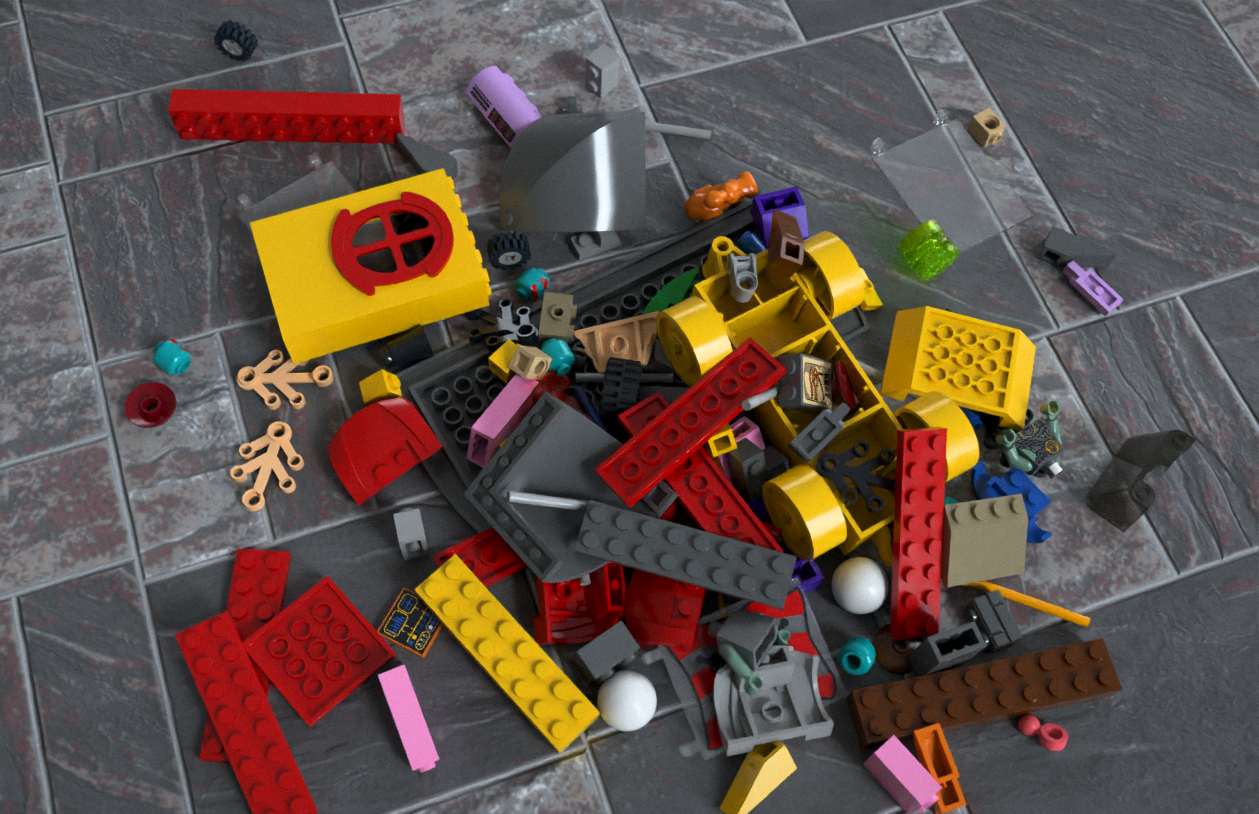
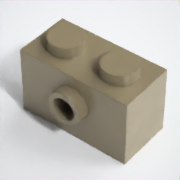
M544 292L538 332L540 346L552 338L564 340L567 344L568 340H573L574 325H571V319H576L577 305L573 304V295Z

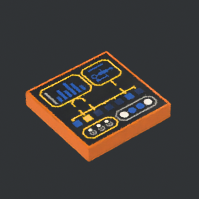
M403 588L377 632L382 638L424 659L443 624L420 600L416 593Z

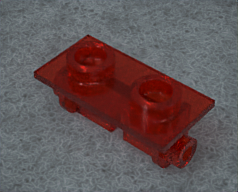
M551 369L532 390L533 403L536 404L545 392L558 398L561 392L569 387V378L565 375H555L554 369Z

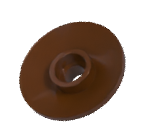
M889 623L881 627L874 636L872 645L875 648V659L881 667L891 673H910L913 669L907 656L923 640L921 637L896 641L890 638ZM897 642H902L905 645V649H899Z

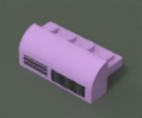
M491 66L480 71L465 90L468 97L511 149L520 134L531 123L542 117L537 111V107L530 103L525 97V93L514 84L513 78L506 73H502L497 66Z

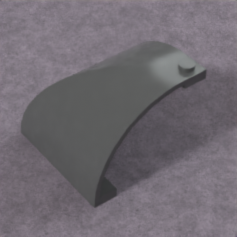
M645 112L552 114L541 117L531 123L515 141L505 163L499 197L500 230L583 232L646 229Z
M547 392L541 396L463 494L542 582L548 583L564 582L582 577L609 562L574 551L586 511L507 502L506 495L508 491L585 501L592 500L658 519L678 497V494L662 480L629 508L595 472V469L622 447L623 444L589 418Z

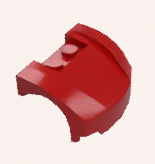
M394 397L376 401L357 411L338 429L327 449L329 461L334 471L359 506L419 462L424 461L440 450L443 445L412 401L403 397Z
M609 562L589 573L591 583L586 586L580 585L579 578L564 582L548 583L542 582L537 576L540 617L533 618L535 642L538 645L591 642L617 624L625 613L626 584L622 565Z
M635 569L626 591L625 618L628 631L640 647L638 651L642 653L643 646L666 645L694 653L705 589Z

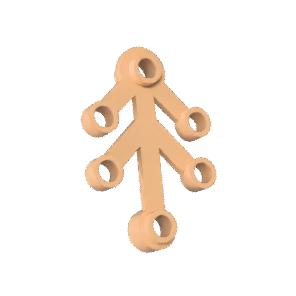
M272 350L268 357L255 368L246 366L240 369L236 380L240 388L254 390L264 399L267 408L275 410L281 405V400L276 393H271L263 384L272 383L289 399L294 409H301L306 404L303 394L296 392L287 383H315L319 387H327L333 382L334 377L331 369L325 365L316 367L313 373H289L296 366L306 365L309 360L293 364L290 358L284 363L283 353L280 350ZM280 356L278 360H273V357ZM272 365L280 366L273 373H265ZM250 377L253 378L251 381H246ZM321 377H328L326 380H320ZM271 399H277L275 403H269ZM295 399H302L299 403H294Z
M280 421L272 423L268 427L266 435L251 443H244L239 448L241 457L244 460L251 461L243 465L234 466L231 469L230 475L235 482H244L249 473L260 468L253 489L247 490L242 497V502L249 511H258L263 508L265 504L263 492L272 469L279 479V486L284 493H292L296 488L294 479L288 476L277 457L281 446L288 457L287 463L291 470L298 471L304 466L301 455L296 453L290 443L292 430L287 423ZM279 432H283V433H284V434H283L282 436H280V437H275L276 434L279 433ZM269 445L266 453L253 459L257 450ZM246 449H251L249 454H243ZM296 459L300 460L297 465L291 464ZM238 471H242V472H243V474H242L241 476H239V477H236V476H235V474H236ZM286 482L292 483L288 488L283 487ZM254 499L259 500L256 505H251Z

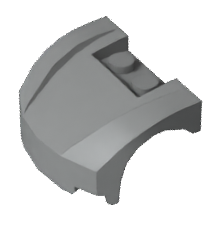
M771 646L756 671H750L751 674H758L763 678V685L760 689L756 687L757 692L752 696L744 691L743 686L746 680L740 678L728 663L717 671L714 682V702L717 724L726 756L751 752L754 745L803 736L805 741L831 736L834 723L825 711L820 698L817 682L819 663L817 655L811 656L808 653L794 651L792 646Z

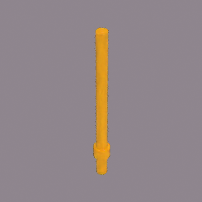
M989 581L962 585L965 587L970 585L989 593L999 590L1003 598L1084 627H1088L1090 623L1089 617Z

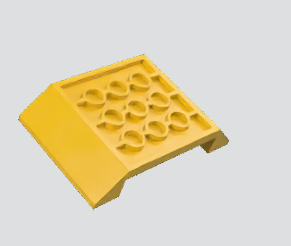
M929 306L897 311L880 395L904 401L908 393L923 396L928 392L937 391L948 396L958 406L1000 416L998 426L1021 431L1025 425L1036 346L1019 329Z

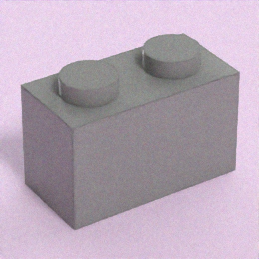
M605 44L586 57L585 87L590 93L597 95L600 99L618 85L620 55Z
M405 508L400 510L399 513L393 514L404 561L430 555L419 508Z

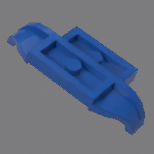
M982 461L972 468L971 483L977 500L1022 494L1028 516L1027 542L1042 543L1053 535L1050 531H1044L1035 524L1038 520L1035 516L1052 501L1021 470L1013 467L998 479L996 475L991 478L986 473L985 464Z

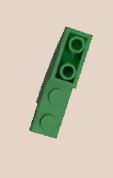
M694 268L665 285L648 303L642 315L656 311L661 312L687 299L690 293H692L694 285L700 282L697 280L699 270Z

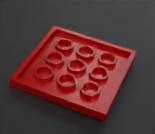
M328 575L242 642L250 658L309 728L396 657L393 649Z

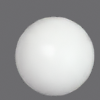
M854 557L841 563L835 570L831 583L832 593L837 603L846 611L854 614H867L877 610L885 602L889 592V580L885 570L874 560L866 557Z
M631 670L619 671L608 677L601 685L597 696V706L601 717L609 726L620 731H634L645 726L653 717L657 705V696L652 683L644 675Z

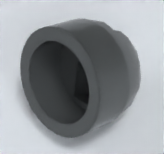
M581 347L571 349L575 357L574 364L571 367L576 369L584 367L587 363L585 350Z

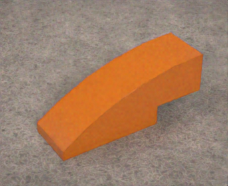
M940 723L913 731L919 763L942 787L936 793L939 799L932 805L934 813L943 814L967 805L957 780L960 775Z

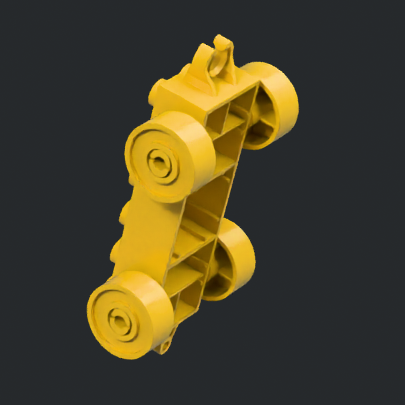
M822 231L804 240L803 265L789 279L766 272L769 248L756 254L758 286L752 298L744 303L736 301L731 295L730 279L727 272V257L729 253H733L735 256L748 255L734 246L729 238L724 236L715 238L702 268V274L706 280L694 285L691 297L659 312L656 316L658 337L668 361L681 380L687 386L692 387L749 337L756 341L778 362V356L797 353L833 362V380H835L836 361L841 360L848 373L852 389L861 403L855 413L842 419L845 423L842 431L808 464L788 446L820 413L809 414L779 407V395L750 409L774 448L788 458L790 466L789 470L763 484V501L773 526L783 529L780 536L781 539L800 559L811 561L837 545L845 556L872 541L878 548V553L883 562L892 570L895 497L892 491L868 484L873 494L881 497L884 501L882 510L873 514L867 510L866 502L851 478L842 476L848 488L855 489L859 496L853 505L847 506L842 503L841 495L832 480L819 475L816 469V462L824 453L839 455L851 449L857 441L863 440L870 447L867 455L863 458L856 457L844 465L854 468L876 457L882 449L889 448L895 454L891 464L888 466L882 465L870 473L896 480L897 430L943 427L947 428L946 483L974 467L978 462V441L968 418L952 399L937 391L926 393L897 409L893 415L830 322V320L859 306L864 298V282L858 263L850 249L838 236L828 231ZM740 285L742 288L748 289L747 286ZM779 380L776 381L771 387L779 384ZM857 446V450L864 453V448ZM882 454L883 459L889 460L887 454ZM826 462L828 468H834L831 462ZM850 493L845 494L848 500H853V496ZM871 501V505L874 508H879L877 502Z

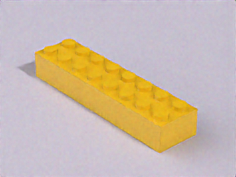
M456 554L414 589L420 600L559 755L599 718L600 712Z

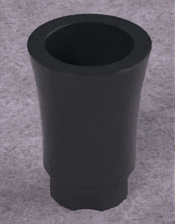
M421 325L409 333L388 342L387 346L378 348L387 370L396 366L398 368L422 358L435 356Z

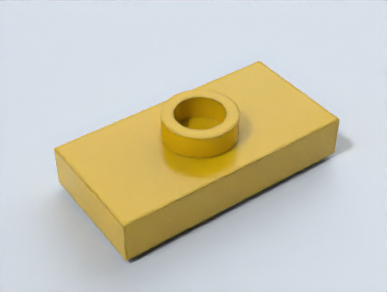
M860 268L864 282V298L860 307L862 310H879L883 304L863 268Z

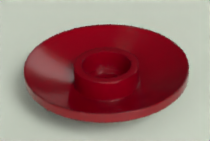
M837 360L835 380L830 381L834 395L840 394L844 402L851 409L856 408V403L848 373L843 362Z
M149 382L142 384L128 395L125 402V413L128 419L136 426L142 428L160 426L167 422L176 410L177 401L175 394L168 386L162 383ZM154 406L157 407L156 409H154V410H152V411H149L150 408H152V407H154Z

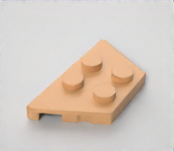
M659 311L576 330L574 335L582 342L586 354L592 358L593 365L599 373H605L606 364L610 357L640 361L641 365L645 366L648 364L657 336L656 316Z

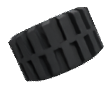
M615 357L609 358L606 364L599 414L601 419L617 421L618 415L637 404L642 372L640 361Z

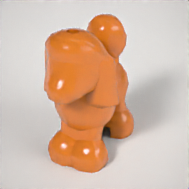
M748 171L741 172L737 180L730 178L723 184L715 186L708 184L694 191L691 197L687 199L684 204L685 214L691 220H710L722 216L723 210L728 209L732 204H741L744 201V197L751 199L757 196V185L753 176Z

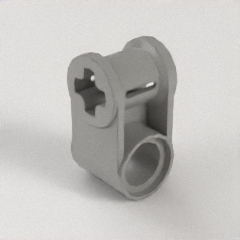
M729 253L727 257V272L730 279L731 295L738 302H748L758 286L757 263L754 253H750L748 256H735L733 253ZM740 285H745L748 289H744Z

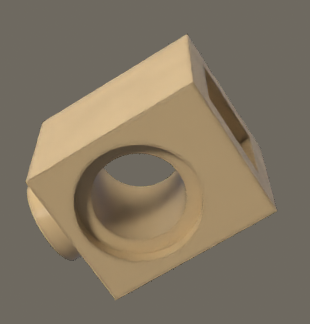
M989 107L973 116L967 130L984 148L991 143L996 144L1001 140L1006 124Z
M518 345L508 368L525 379L544 380L553 358L536 347Z

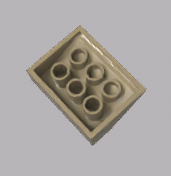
M1022 494L944 505L941 578L944 588L1024 573L1028 516Z

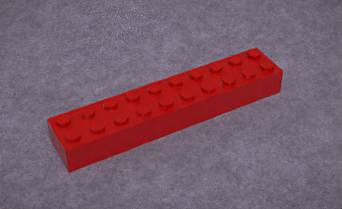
M172 89L168 110L179 138L186 140L335 142L346 144L381 143L394 145L398 144L397 134H405V117L401 94Z

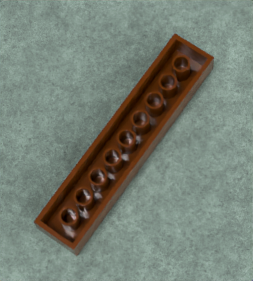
M1101 638L852 690L846 697L860 749L866 750L882 746L893 735L900 742L913 740V731L936 723H940L941 729L945 733L1020 717L1025 714H1034L1109 698L1121 691L1122 686L1105 641Z

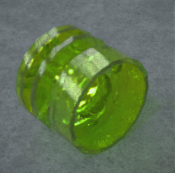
M935 220L926 221L915 227L901 240L897 247L898 253L906 263H912L911 268L917 273L921 281L930 280L942 273L956 260L960 253L959 248L953 244L950 238H944L945 232Z

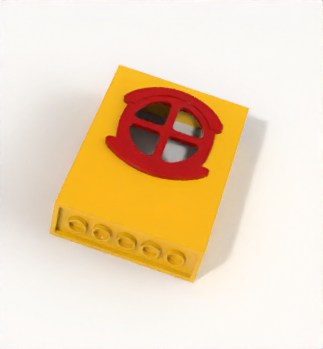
M444 168L250 222L281 335L293 364L413 329L419 325L423 326L489 306L488 296L492 295L488 283L490 282L486 268L483 269L481 263L483 261L479 249L476 250L474 246L476 244L472 230H468L467 226L469 224L465 212H462L460 209L462 205L459 195L454 192L453 179L451 176L447 177ZM409 212L421 216L427 220L429 225L423 229L396 235L389 217ZM378 220L382 221L386 233L384 240L360 247L352 246L353 237L362 225ZM429 236L434 237L435 241L430 253L415 266H406L400 245ZM388 248L392 251L397 270L392 273L375 272L361 266L357 262V258Z

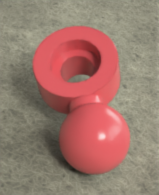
M1025 714L1018 721V728L1021 733L1027 736L1038 735L1039 742L1045 748L1052 751H1060L1065 748L1068 733L1060 725L1047 723L1042 726L1037 717L1032 714Z

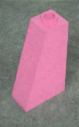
M516 373L471 427L467 453L469 461L482 468L488 464L500 449L499 443L512 434L537 398L540 382L525 379Z
M405 664L379 674L380 683L412 770L419 769L420 773L434 768L436 766L434 762L439 760Z

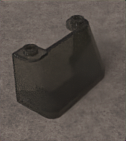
M1177 429L1129 437L1087 494V506L1124 533L1148 511L1154 502L1155 492L1147 483L1142 481L1147 472L1150 473L1154 468L1158 467L1166 472L1180 455L1190 449L1196 439L1186 432Z

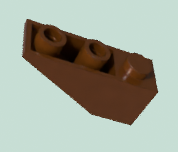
M774 209L766 272L789 279L803 265L805 244L797 218Z

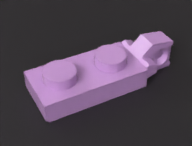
M1073 260L1062 271L1072 286L1104 316H1107L1122 303L1123 298L1092 269L1081 268Z

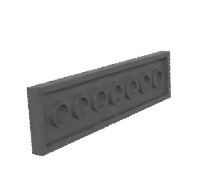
M589 500L574 549L579 554L779 610L784 608L797 558L789 554Z

